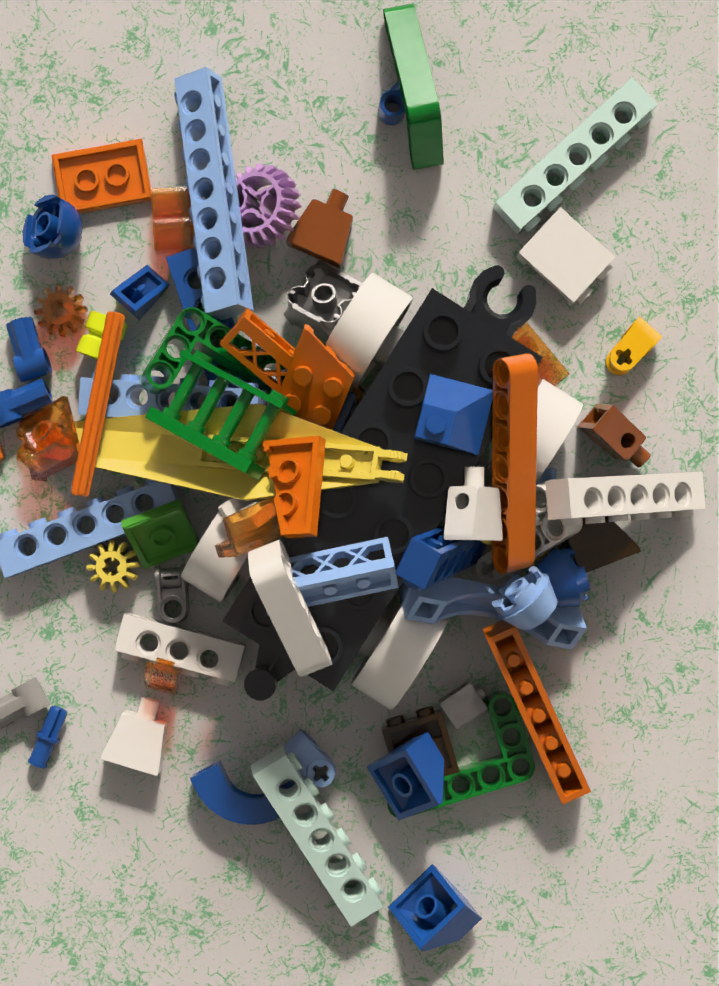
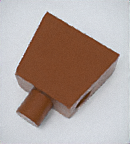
M332 189L326 203L312 199L293 227L294 231L289 233L286 239L287 246L341 269L353 223V216L343 211L349 196L339 190Z
M596 404L577 426L614 459L630 460L639 468L651 456L641 446L646 440V436L614 405Z

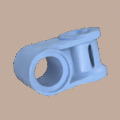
M300 729L284 745V748L288 754L291 752L296 754L303 767L299 771L305 778L310 777L316 787H326L335 777V764L320 749L318 744L305 731ZM317 765L321 768L326 765L329 768L326 773L329 777L321 776L317 778L315 776L317 769L314 766Z

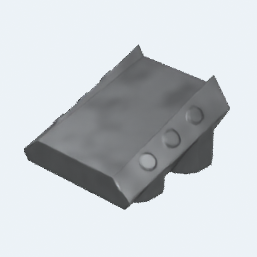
M318 260L315 265L305 272L306 280L303 285L292 287L287 293L288 308L283 315L292 326L296 325L303 329L305 324L309 325L314 330L313 334L326 343L337 322L363 283Z

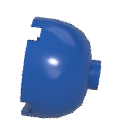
M53 194L45 195L34 204V206L38 207L34 215L28 214L25 219L22 231L24 246L30 248L29 251L42 258H64L81 242L83 232L82 219L77 209L67 201Z

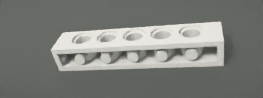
M703 472L567 478L545 481L548 520L562 519V526L582 524V518H585L586 524L605 523V516H608L609 522L628 521V514H631L632 521L650 519V513L653 514V519L672 518V511H674V517L693 516V510L706 509Z

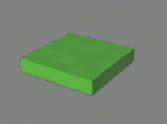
M180 499L121 521L122 528L144 569L194 551L200 541Z

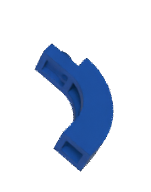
M221 760L194 773L190 777L198 796L204 804L226 820L239 824L257 825L280 818L264 793L250 794L237 788L228 777ZM291 780L279 787L289 789L294 785L295 781Z

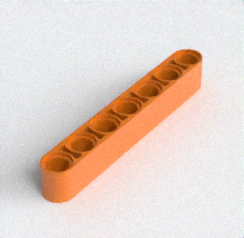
M528 353L499 358L493 365L492 487L498 488L500 491L503 541H492V562L496 571L500 574L529 568L534 564L538 366L534 357Z

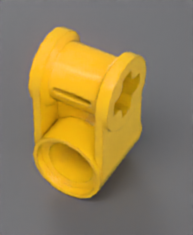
M639 316L621 336V340L608 353L605 361L606 368L614 375H625L642 357H645L663 336ZM623 354L627 358L623 364L619 365L616 361Z

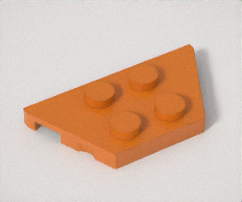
M305 324L279 393L289 398L287 405L297 411L295 417L333 430L355 373L345 362H341L337 358L336 353L328 344L325 346L313 334L314 330L309 325Z

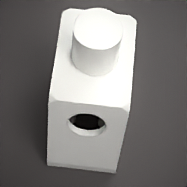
M464 467V486L449 487L444 540L503 541L500 491L498 488L484 487V467Z
M142 697L137 713L129 710L123 712L100 759L158 776L163 767L168 722L155 718L160 702Z

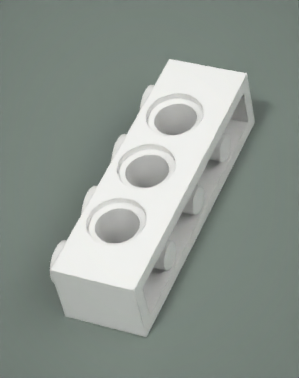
M125 613L114 650L122 652L121 658L139 662L140 657L152 660L151 666L169 670L170 665L182 668L181 674L199 678L201 673L212 676L211 681L214 683L229 686L230 681L236 682L238 679L247 644L136 614ZM146 634H153L158 640V646L154 651L147 650L143 645V638ZM175 642H183L187 645L188 655L186 658H177L173 654L172 648ZM205 650H213L217 653V665L207 666L203 662L202 655Z

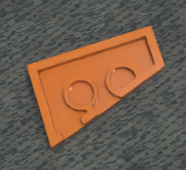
M318 435L263 441L264 452L268 453L270 466L267 467L269 478L273 480L276 492L274 503L281 535L286 538L317 537L326 439Z

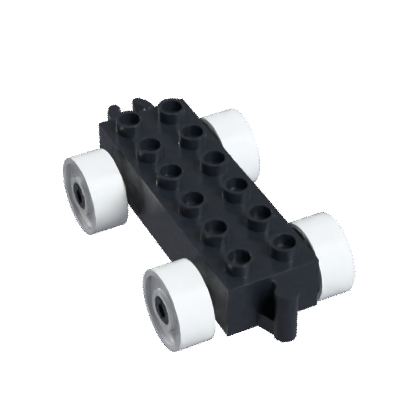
M495 265L482 271L473 281L464 308L432 288L406 330L403 331L399 328V325L414 298L375 273H372L347 306L326 341L325 346L328 344L336 353L337 358L341 362H345L355 373L351 384L355 389L360 387L376 363L382 366L341 434L380 447L383 450L408 453L407 461L404 463L382 461L381 470L399 471L404 474L403 483L379 480V483L322 490L317 537L286 538L281 535L279 530L272 542L280 539L288 556L294 557L388 537L396 571L411 538L436 529L446 513L449 487L463 486L464 467H475L492 440L493 400L478 455L414 439L430 374L493 390V365L497 359L528 353L534 357L538 366L543 357L512 338L514 333L519 331L533 315L536 307V290L532 285H526L521 289L516 297V306L510 313L497 314L493 312L487 303V296L492 288L500 284L505 274L501 266ZM541 379L538 383L536 482L557 453L583 407L581 402L544 379ZM492 456L485 467V470L491 474ZM218 512L190 556L181 574V578L220 603L224 602L241 577L247 580L224 617L223 622L259 644L256 666L253 671L246 675L244 689L250 698L264 701L275 693L277 683L295 670L269 615H267L249 572L248 552L267 545L264 540L277 519V513L258 528L233 535L221 513ZM384 549L370 552L365 558L371 561L385 558ZM340 558L333 565L338 568L345 567L352 560ZM313 564L307 565L300 572L305 575L312 574L319 567ZM396 575L398 587H400L403 578ZM398 588L310 606L308 609L327 646L332 665L310 673L308 676L334 691L358 652H361L366 657L350 685L388 709L393 710L409 689L434 649L448 622V618L442 619L436 624L405 619L400 602L388 620L382 614Z

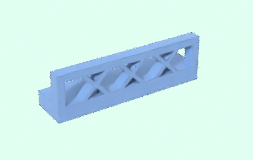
M388 537L289 557L292 575L308 607L399 588ZM384 549L385 558L371 561L365 558L370 552ZM340 558L352 560L345 567L338 568L333 565ZM313 564L319 567L312 574L305 575L300 572L307 565Z

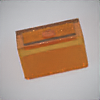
M274 497L224 517L223 523L228 539L216 544L215 548L219 558L238 557L282 537Z

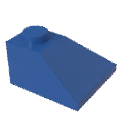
M430 374L414 439L478 455L493 400V390Z
M428 732L408 740L367 766V769L399 821L438 806L443 802L444 758Z
M433 864L388 906L422 952L460 941L482 919L469 901Z

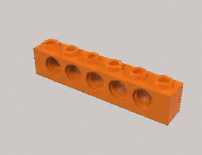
M501 620L483 628L482 630L562 805L590 793L591 790L517 627Z

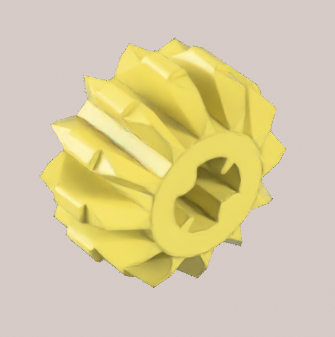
M109 540L108 550L103 544L97 545L101 555L96 553L89 554V558L96 561V565H87L86 569L88 571L96 570L97 574L93 575L90 581L93 583L102 579L99 585L100 590H105L110 583L111 592L116 593L119 589V583L124 589L130 587L126 577L137 580L138 575L130 570L131 568H139L140 562H130V559L135 557L136 553L132 550L125 554L128 546L127 543L122 542L117 549L115 540ZM111 558L112 561H119L120 563L117 566L118 573L116 575L115 571L108 572L107 570L110 566L109 560Z

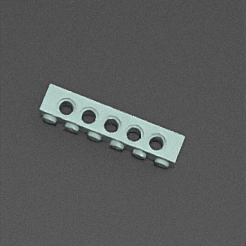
M631 78L495 202L493 209L517 235L524 229L527 233L530 232L541 221L538 216L543 211L548 209L552 212L564 200L561 195L570 188L572 191H575L587 179L584 174L589 169L598 170L609 159L606 154L612 148L621 149L632 138L629 133L636 126L641 130L654 118L651 113L657 106V103ZM614 113H625L629 122L626 124L619 123L615 119ZM596 132L602 133L606 138V143L602 145L595 143L592 139V134ZM571 153L580 154L584 159V164L574 165L570 161L569 155ZM551 173L557 174L561 178V185H550L547 182L546 175ZM534 194L539 200V205L535 207L526 205L523 196Z
M282 745L250 765L256 782L350 926L352 927L382 908L383 905L379 895L383 891L374 877L368 879L364 872L367 866L358 852L352 854L348 848V845L351 844L349 837L342 827L337 830L332 823L335 816L328 804L325 802L321 805L315 795L319 794V791L310 777L303 778L299 771L303 767L294 752L288 754ZM286 779L295 781L294 785L289 789L279 787L280 783ZM301 805L311 806V809L305 814L296 813L297 808ZM316 831H327V834L321 839L312 837ZM335 855L343 856L342 860L338 863L332 864L328 862ZM351 880L359 881L353 888L345 887L346 883Z

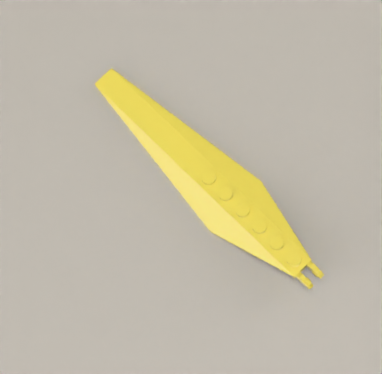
M250 404L229 441L232 443L229 448L230 450L238 453L240 448L244 449L267 406L262 404ZM233 406L217 407L214 409L204 427L207 429L204 434L205 436L212 439L214 434H219ZM199 409L181 411L180 415L182 417L180 422L187 425L189 420L193 421ZM281 411L278 412L263 440L318 435L326 439L321 491L379 483V480L391 483H403L404 474L399 471L381 470L383 460L395 463L406 462L408 453L383 450L380 447ZM146 414L104 419L95 468L244 501L276 496L274 482L269 478L267 467L270 466L268 453L264 452L263 443H261L255 454L258 457L255 463L265 468V471L260 480H257L145 418ZM85 420L42 424L37 455L76 463Z

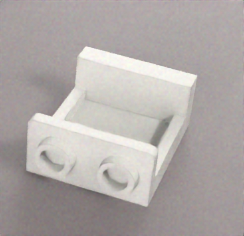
M561 207L516 256V259L524 266L526 264L531 266L564 296L569 306L575 301L581 304L593 290L588 286L596 278L602 281L611 272L613 267L610 265V262L615 258L609 250Z

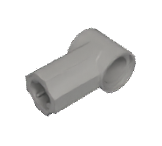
M36 677L12 689V693L0 698V729L12 724L23 716L26 718L50 705Z

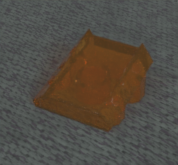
M62 396L18 421L19 426L16 430V437L23 444L17 451V460L30 470L32 480L47 482L48 477L77 462L80 443L68 397Z

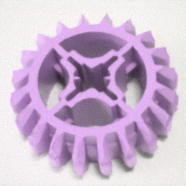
M258 163L255 169L246 166L245 175L236 173L245 245L247 247L255 246L263 249L266 244L275 246L276 238L285 240L284 232L286 230L294 231L290 224L292 220H299L295 210L302 207L300 202L296 201L301 194L295 189L297 185L295 181L282 169L279 170L273 165L268 164L265 166ZM260 222H264V224L258 227L250 228L253 224L258 225Z

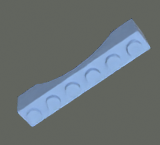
M449 577L425 590H415L404 583L398 590L404 616L408 620L436 624L442 619L456 615H477L502 620L498 617V611L492 605V601L499 600L501 594L498 592L501 586ZM579 607L555 608L543 624L525 632L534 636L545 645L572 650L587 627Z

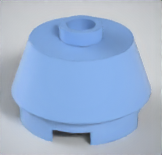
M535 566L529 567L528 571L530 573L523 577L516 573L509 578L498 590L501 594L500 599L492 601L493 607L498 611V617L522 631H528L543 624L550 617L558 603L549 576L541 573Z

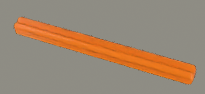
M110 311L106 314L71 486V494L76 496L88 497L90 493L125 316L118 312Z

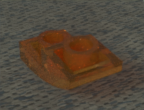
M528 323L512 336L513 339L543 357L538 365V383L541 379H544L556 386L570 374Z
M157 657L155 663L147 661L144 677L145 687L176 696L179 687L177 681L180 670L173 668L175 662Z

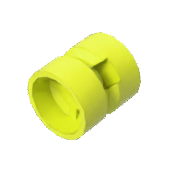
M90 311L85 324L89 334L83 335L80 338L75 350L76 352L97 360L106 319L105 314ZM126 323L123 325L120 342L123 341L129 326Z

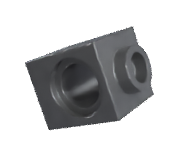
M469 680L438 700L456 730L488 709L484 704L488 697L479 684L472 686Z

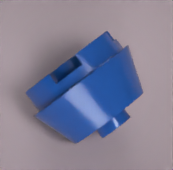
M569 546L561 549L553 548L534 565L541 573L549 576L558 601L556 608L579 607L581 602L589 599L585 593L590 591L587 574L584 567H578L577 563L571 558V556L575 555V551Z

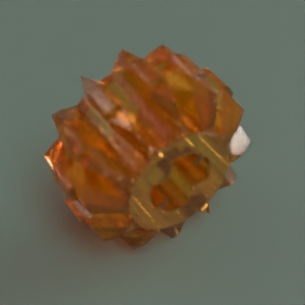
M57 284L55 294L49 288L44 289L48 298L46 300L41 297L36 298V302L43 306V308L34 310L36 316L42 317L38 325L41 328L48 326L47 333L52 336L58 330L62 338L66 337L67 328L76 334L78 329L74 324L76 322L83 325L86 323V320L79 316V314L88 312L86 306L80 305L84 297L81 294L74 296L75 289L71 286L64 292L63 286ZM58 306L64 307L67 310L64 316L62 314L58 315L55 312Z

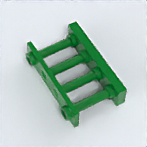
M182 349L179 355L192 362L188 373L169 407H165L161 412L151 406L145 418L238 470L260 480L265 468L255 463L258 458L255 456L279 410L295 416L297 411L287 405L289 398L272 389L270 394H267L211 364L213 358L198 350L193 355ZM205 369L216 375L217 378L194 420H189L188 424L185 425L180 422L182 417L180 412ZM228 383H231L241 388L242 392L219 434H214L213 438L210 439L204 435L207 430L204 427ZM256 396L267 402L268 405L244 449L240 448L238 453L229 449L232 444L229 441L253 397Z

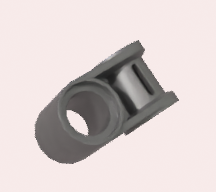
M181 563L180 567L161 568L160 565H157L154 569L158 611L161 618L169 623L182 622L189 615V583L181 578L186 563ZM167 577H178V579L166 580ZM173 600H177L182 606V612L176 618L170 617L167 613V605Z

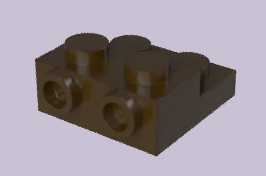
M428 706L416 710V717L405 720L404 715H398L386 719L387 725L381 727L388 753L408 740L428 732L444 758V777L460 772L441 709L434 711L433 706Z

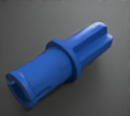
M58 706L50 707L41 731L36 733L38 738L31 756L28 758V763L43 769L47 768V763L54 746L60 742L58 736L68 714L64 708Z

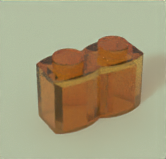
M187 187L151 188L153 235L156 253L183 252L194 248L193 238L195 232L189 213L191 201Z

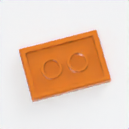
M142 138L51 155L58 196L73 205L79 214L154 201Z

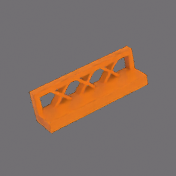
M246 308L239 316L237 324L220 341V345L269 387L279 393L282 385L281 376L286 375L295 348L249 308ZM242 331L251 338L252 349L240 350L231 341ZM256 343H257L262 349H257ZM257 355H271L276 360V370H263L258 366Z

